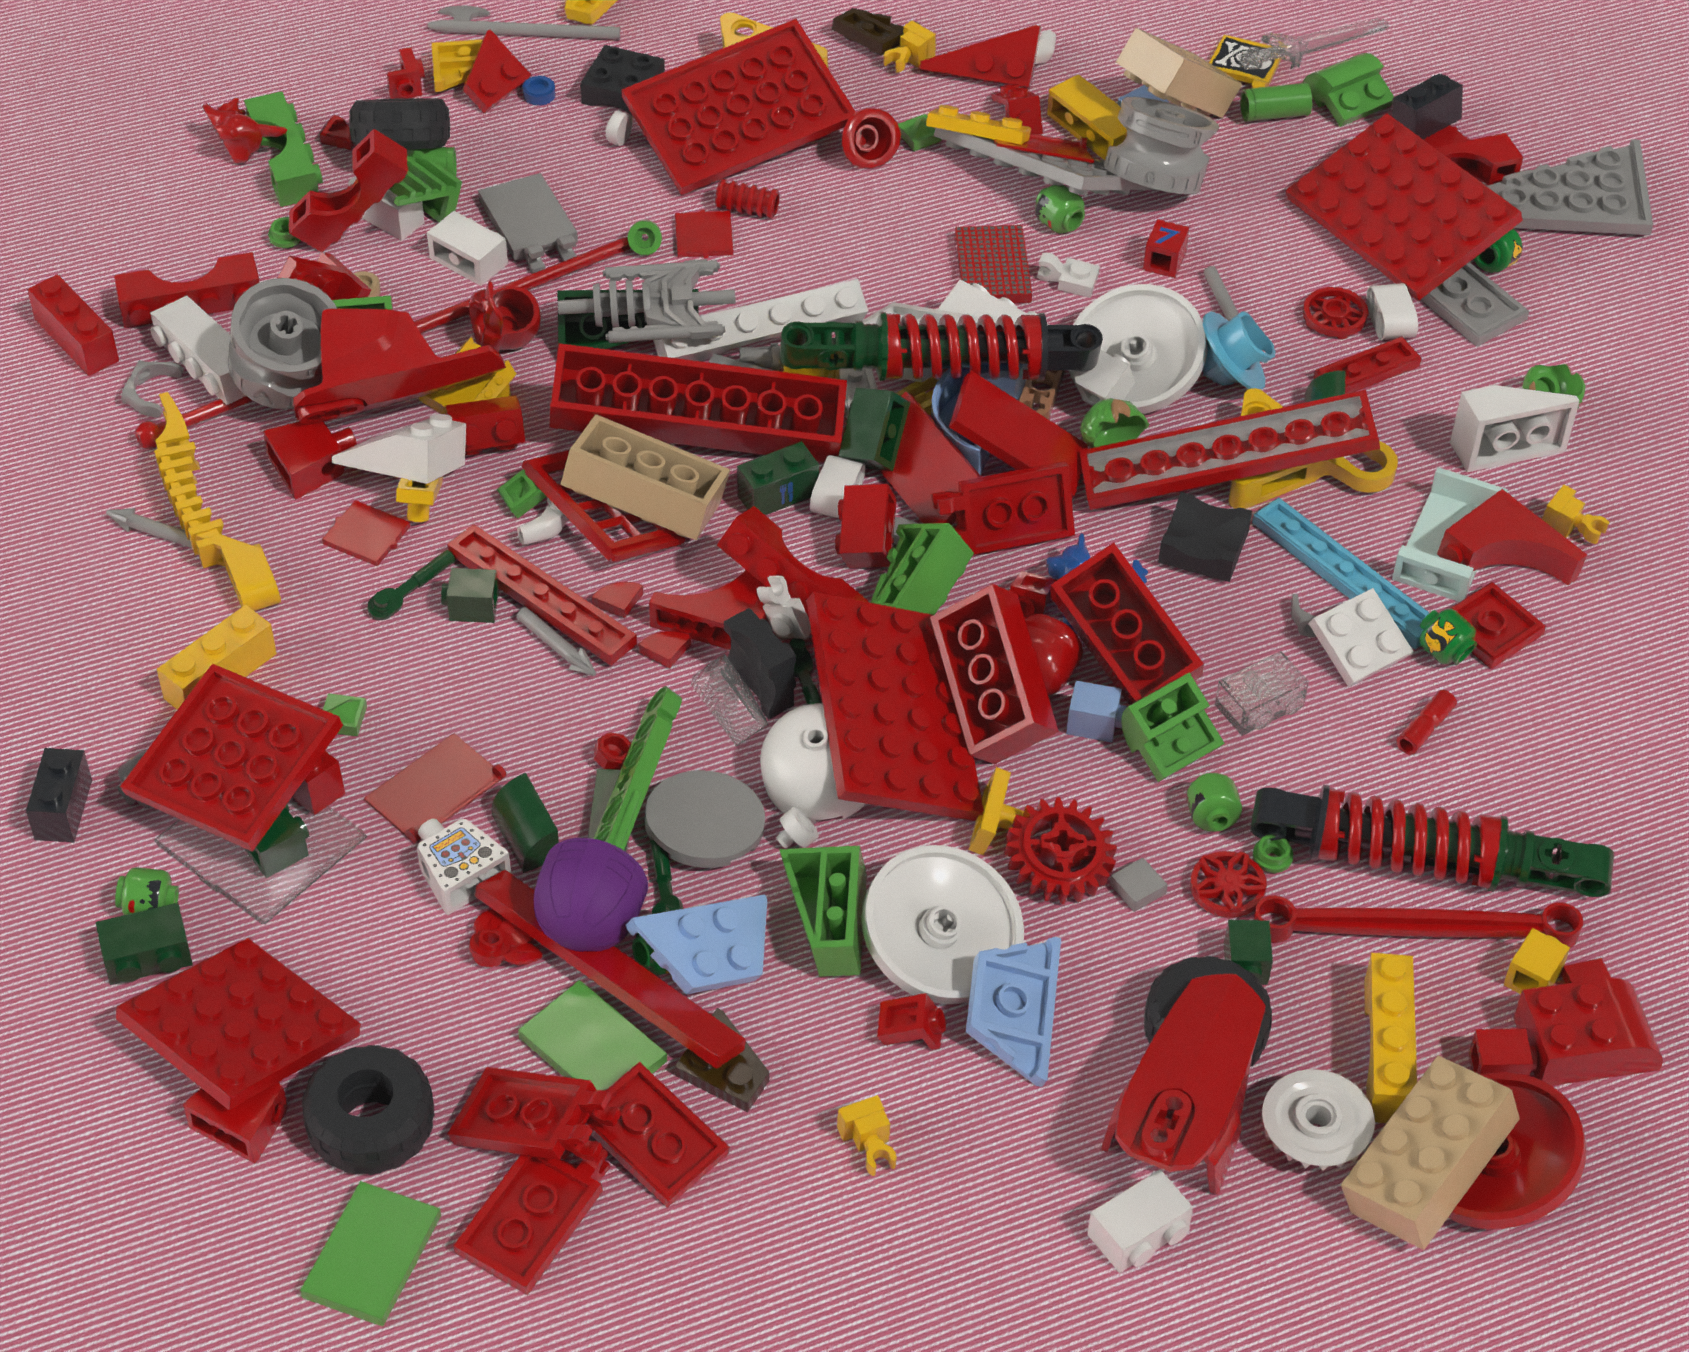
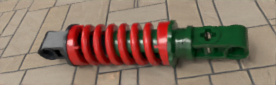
M880 312L877 322L873 324H864L863 321L855 320L854 323H840L836 321L825 323L790 322L783 327L781 332L780 360L790 369H854V371H862L864 368L876 369L880 381H885V379H901L904 375V368H912V376L915 379L923 377V368H931L934 379L942 377L943 368L951 369V377L953 379L961 378L962 369H970V371L972 370L980 376L981 363H989V377L992 380H997L1000 377V364H1008V377L1011 380H1016L1019 377V364H1028V369H1023L1022 379L1043 382L1047 370L1086 372L1095 368L1098 363L1103 336L1097 327L1090 324L1047 325L1044 313L1021 315L1017 318L1015 324L1008 315H1001L996 323H994L992 317L988 314L980 316L976 324L972 316L964 314L956 324L953 316L944 314L940 318L938 325L934 316L925 314L920 319L918 325L915 316L912 314H905L900 321V314Z
M1324 784L1318 797L1286 792L1271 787L1262 788L1255 795L1250 827L1252 834L1261 839L1266 835H1273L1276 838L1269 840L1287 839L1291 843L1310 846V860L1336 861L1342 845L1348 846V862L1351 865H1358L1363 849L1370 850L1369 865L1373 869H1378L1382 865L1384 854L1389 853L1391 870L1393 872H1401L1404 863L1407 862L1413 863L1412 872L1415 876H1423L1426 866L1434 867V877L1437 880H1444L1447 870L1456 871L1455 880L1458 884H1465L1470 873L1473 874L1472 885L1486 888L1487 891L1492 892L1496 890L1500 880L1514 881L1515 885L1525 887L1526 884L1547 889L1575 892L1587 897H1603L1611 892L1614 852L1610 848L1600 844H1584L1560 838L1538 836L1534 834V831L1525 830L1524 833L1513 832L1509 830L1507 816L1495 817L1481 814L1470 824V818L1465 811H1456L1449 821L1447 811L1443 807L1434 808L1429 817H1427L1423 804L1415 803L1405 813L1403 802L1397 799L1392 800L1384 812L1383 802L1379 796L1369 797L1362 811L1360 794L1350 792L1344 799L1345 791L1336 790ZM1554 848H1557L1556 854L1552 853ZM1551 873L1554 874L1552 879L1549 878Z

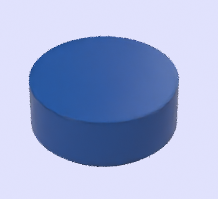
M533 76L523 83V97L527 103L541 106L549 104L555 99V83L550 78Z

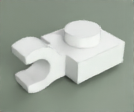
M1042 253L1039 261L1041 266L1037 274L1038 279L1058 282L1057 290L1091 298L1099 276V265L1067 258L1065 264H1063L1054 254Z
M769 576L768 581L771 587H758L757 595L760 601L765 604L763 609L777 638L806 639L811 633V626L800 598L790 597L787 583L783 576Z

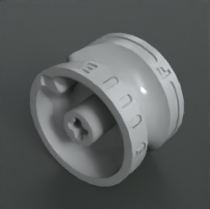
M1142 97L1123 98L1121 110H1119L1117 118L1127 130V137L1120 145L1109 146L1104 162L1105 168L1125 180L1148 188L1186 195L1199 193L1210 157L1204 154L1201 145L1219 130V124L1201 113L1172 103Z
M277 278L260 282L240 296L231 316L228 367L235 385L243 394L267 407L293 409V398L305 389L322 383V312L328 308L337 309L335 303L327 294L304 281Z

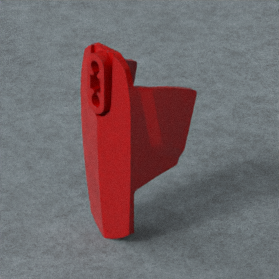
M328 308L323 310L321 319L323 381L320 385L303 390L293 398L294 414L296 420L302 424H315L351 416L473 382L505 369L506 366L502 356L489 345L444 357L436 356L408 312L391 309Z
M1237 974L1207 975L1193 978L1156 1032L1133 1077L1128 1081L1119 1097L1101 1146L1102 1151L1108 1153L1115 1137L1128 1156L1169 1172L1194 1169L1204 1160L1207 1165L1209 1191L1216 1195L1219 1194L1242 1132L1240 1116L1244 1105L1252 1055L1266 1009V1005L1259 995ZM1168 1109L1175 1110L1172 1119L1167 1118Z

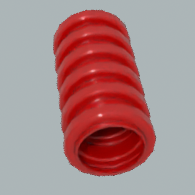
M722 179L719 182L715 195V204L718 209H722L725 206L728 211H732L735 208L738 213H742L745 210L748 215H752L754 212L757 213L758 217H763L766 214L768 219H773L777 214L780 200L778 189L768 191L767 187L758 189L757 185L748 187L747 183L738 185L737 181H732L730 184L727 179Z

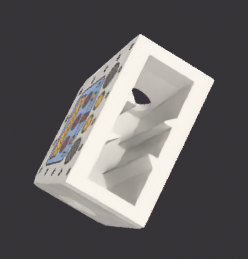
M430 819L423 823L418 831V835L423 840L417 846L421 872L447 915L476 899L475 890L477 884L503 870L511 873L509 852L467 819H460L446 828L437 819Z

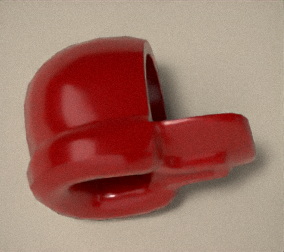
M489 281L486 289L473 293L469 301V316L476 343L481 347L489 345L497 352L500 350L520 349L533 340L540 328L541 310L538 301L531 292L521 287L507 286L493 290L494 285L492 281Z
M1032 614L1025 621L1048 696L1065 686L1074 669L1080 665L1083 658L1082 643L1075 631L1066 623L1045 614Z

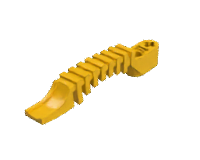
M168 392L160 393L159 398L165 410L163 415L167 424L163 433L155 440L158 450H154L169 502L172 504L175 517H178L181 529L185 531L187 540L190 539L194 555H199L203 569L217 564L225 567L241 607L246 604L252 610L257 611L281 603L275 578L260 543L250 545L222 535L224 526L222 519L210 521L212 515L210 507L201 509L203 501L201 495H197L195 484H198L196 476L192 473V471L200 470L199 462L194 457L195 443L189 442L190 436L186 424Z

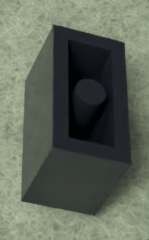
M1440 73L1394 97L1392 117L1420 138L1425 139L1462 119L1463 85Z
M44 748L26 808L34 840L75 842L92 783L84 750Z

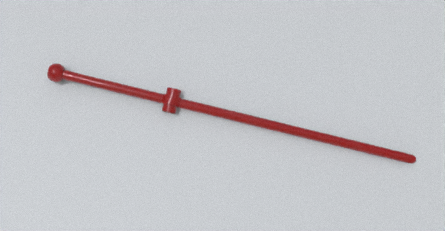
M628 237L620 238L493 290L515 286L528 291L631 249ZM470 299L414 322L420 333L466 316L469 314ZM244 396L226 405L221 399H218L181 415L186 427H190L250 403L253 400ZM145 421L138 425L135 430V436L139 445L147 450L155 449L157 447L155 440L163 433L167 422L163 421L156 424L152 421Z

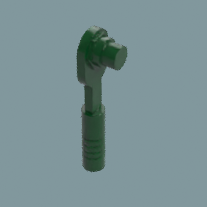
M445 550L411 575V578L398 588H385L377 592L368 601V614L376 620L390 618L402 608L404 597L415 589L421 588L455 562L454 555L449 550Z
M793 638L790 641V646L796 656L794 676L798 677L805 701L807 705L823 703L818 689L810 676L813 671V661L805 647V641Z
M650 839L655 877L661 899L653 907L652 914L683 909L681 900L673 895L668 852L661 848L654 839Z

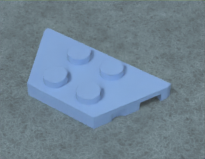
M766 895L634 917L626 924V928L632 936L638 932L652 947L654 952L650 956L661 968L666 969L671 974L672 980L686 995L753 982L763 975L767 913Z
M1058 937L1048 938L1045 943L1027 946V943L1011 945L1010 948L1005 950L994 948L979 951L974 958L966 1033L1035 1086L1042 1087L1048 1079L1061 938Z

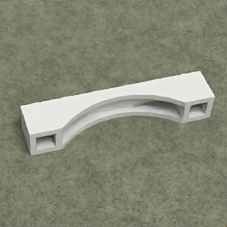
M859 279L701 316L705 322L718 321V324L725 326L726 333H723V336L703 339L654 340L658 356L703 361L712 357L713 353L721 354L747 344L780 337L783 327L790 322L825 323L836 321L840 323H854L855 320L863 321L868 313V308Z
M962 280L958 281L937 309L962 315L969 314L973 317L975 324L983 314L991 316L994 323H996L1001 315H1008L1012 318L1014 324L1021 315H1037L1033 311L1026 313L1018 309L1012 301L1005 297L998 299L990 295L983 286L977 283L970 285ZM1100 350L1098 363L1092 370L1086 372L1069 371L1077 384L1083 401L1091 405L1109 398L1123 400L1136 383L1130 368L1131 364L1124 357L1118 354L1111 356Z

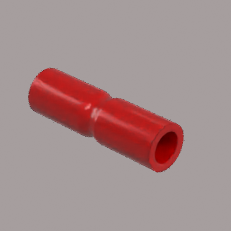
M1439 690L1420 711L1419 716L1415 717L1397 738L1396 743L1401 751L1413 755L1432 735L1434 729L1456 707L1457 700L1454 695L1447 690Z

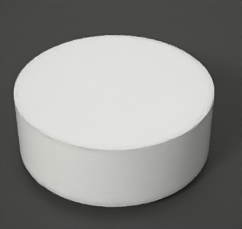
M616 111L612 114L606 127L608 142L622 146L627 141L632 129V116L621 111Z

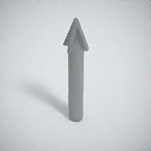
M1214 266L1205 268L1203 274L1225 318L1230 321L1240 313H1238L1217 269Z
M136 508L106 511V514L127 532L130 531V528H134L192 548L190 539L187 540L184 530L135 514Z
M524 607L519 610L516 618L571 664L569 670L591 676L596 675L583 648H580L578 651L528 608Z

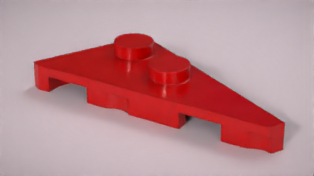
M1033 25L920 61L919 69L925 72L1003 85L1019 84L1021 88L1030 89L1042 27L1041 25Z

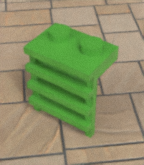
M414 150L412 157L407 155V175L400 183H395L389 189L397 195L394 199V204L402 206L422 201L423 211L440 222L451 212L456 211L462 181L420 150Z

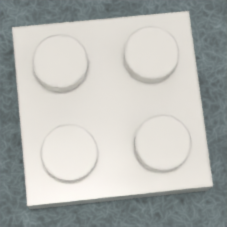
M1374 588L1322 613L1308 623L1348 688L1407 658L1414 652Z

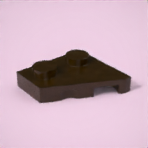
M852 8L833 18L832 30L843 35L847 40L855 41L868 48L871 52L883 55L889 49L899 46L900 37L903 35V26L892 24V16L873 14L865 10Z
M717 1008L712 1015L740 1034L724 1011ZM747 1042L743 1052L717 1069L689 1049L685 1051L675 1065L676 1077L746 1112L750 1110L769 1083L768 1069Z

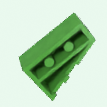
M950 523L898 524L896 534L900 537L896 549H889L887 559L891 563L887 575L886 573L880 575L871 603L935 615L940 606L947 600L948 594L957 579L965 572L966 565L974 553Z
M860 846L779 849L819 977L860 975L863 942L861 916L867 881V873Z

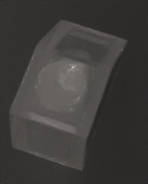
M725 653L693 675L691 686L736 747L768 725L747 683Z

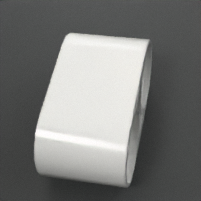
M1404 283L1369 286L1366 296L1368 312L1379 340H1394L1401 336L1404 339L1415 338L1418 333V317L1406 285Z
M829 455L813 488L810 511L839 519L838 502L844 497V485L863 484L865 463Z

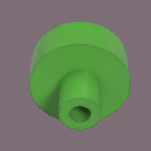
M640 220L631 226L628 232V243L634 252L640 255H649L660 247L662 232L656 223L650 220ZM647 234L648 238L644 239L642 235Z

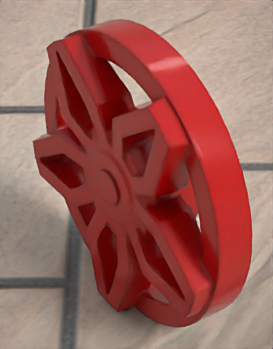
M1325 287L1313 291L1305 299L1303 307V317L1306 321V326L1310 330H1315L1323 335L1337 337L1339 340L1347 339L1348 336L1361 331L1366 325L1369 313L1368 306L1362 297L1351 290L1340 287ZM1335 296V298L1324 299L1323 297ZM1350 301L1357 305L1360 311L1350 308ZM1309 307L1315 312L1313 315L1310 313Z
M1219 851L1203 855L1194 866L1190 879V889L1195 901L1206 911L1227 918L1242 917L1255 911L1258 902L1265 897L1267 888L1266 877L1261 867L1249 858L1247 853L1242 851L1239 853ZM1222 862H1228L1227 868L1224 867ZM1236 864L1242 865L1238 871L1233 869ZM1209 865H1211V866H1213L1214 868L1218 869V871L1215 872L1214 870H1212V869L1209 867ZM1247 870H1250L1254 875L1247 874ZM1203 871L1206 879L1198 884L1197 878L1200 872ZM1249 883L1253 884L1254 886H1247L1245 884ZM1257 894L1251 902L1242 905L1243 895ZM1219 898L1225 906L1215 904L1208 899ZM1237 900L1236 906L1232 901Z

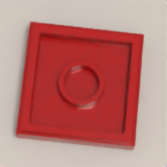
M1493 582L1485 585L1450 608L1456 610L1476 629L1474 640L1477 642V645L1471 653L1490 669H1493L1543 636L1546 629L1545 624Z

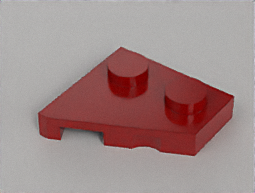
M491 29L482 38L480 49L463 87V91L484 114L523 86V83L532 76Z

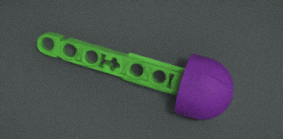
M667 686L662 687L655 693L645 709L640 722L641 725L634 736L594 839L571 838L557 843L548 852L538 875L534 893L536 919L541 929L550 939H553L567 949L575 951H602L618 944L629 934L626 924L632 918L639 916L647 895L648 881L646 874L639 863L625 852L624 849L672 729V721L676 718L682 703V697Z

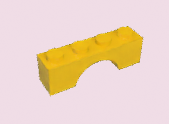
M1371 952L1364 979L1365 1015H1368L1370 1019V1058L1366 1097L1372 1106L1375 1122L1387 1123L1417 1084L1413 956Z

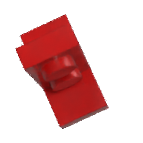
M321 252L317 261L289 255L277 277L307 282L319 288L331 300L365 298L372 291L371 288L332 254Z

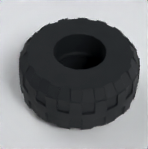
M436 98L357 100L349 111L351 140L356 146L375 129L406 149L444 147L450 138L449 107H447L443 99Z
M1212 956L1183 959L1164 969L1151 985L1145 1004L1144 1031L1149 1044L1173 1005L1193 978L1214 974H1237L1253 988L1266 1005L1252 1055L1251 1066H1253L1260 1059L1262 1051L1265 1050L1272 1023L1270 997L1266 989L1259 982V979L1237 963Z
M367 1045L344 1050L323 1062L308 1080V1085L303 1093V1122L311 1146L323 1158L324 1162L346 1173L379 1174L405 1164L406 1161L416 1156L423 1148L433 1129L434 1102L427 1075L424 1074L421 1066L414 1059L394 1048L381 1047V1045ZM379 1102L388 1105L382 1112L369 1117H357L349 1114L357 1106L365 1103Z

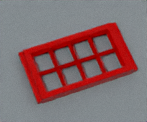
M570 450L523 461L522 468L525 470V475L533 481L608 561L617 562L684 544L685 537L655 523L651 524L657 531L641 534L632 524L644 520L631 513L623 515L618 509H614L597 499L592 498V500L576 503L567 494L574 491L558 484L550 476V474L564 471ZM602 508L611 518L594 522L586 512ZM621 527L629 538L613 541L604 531Z

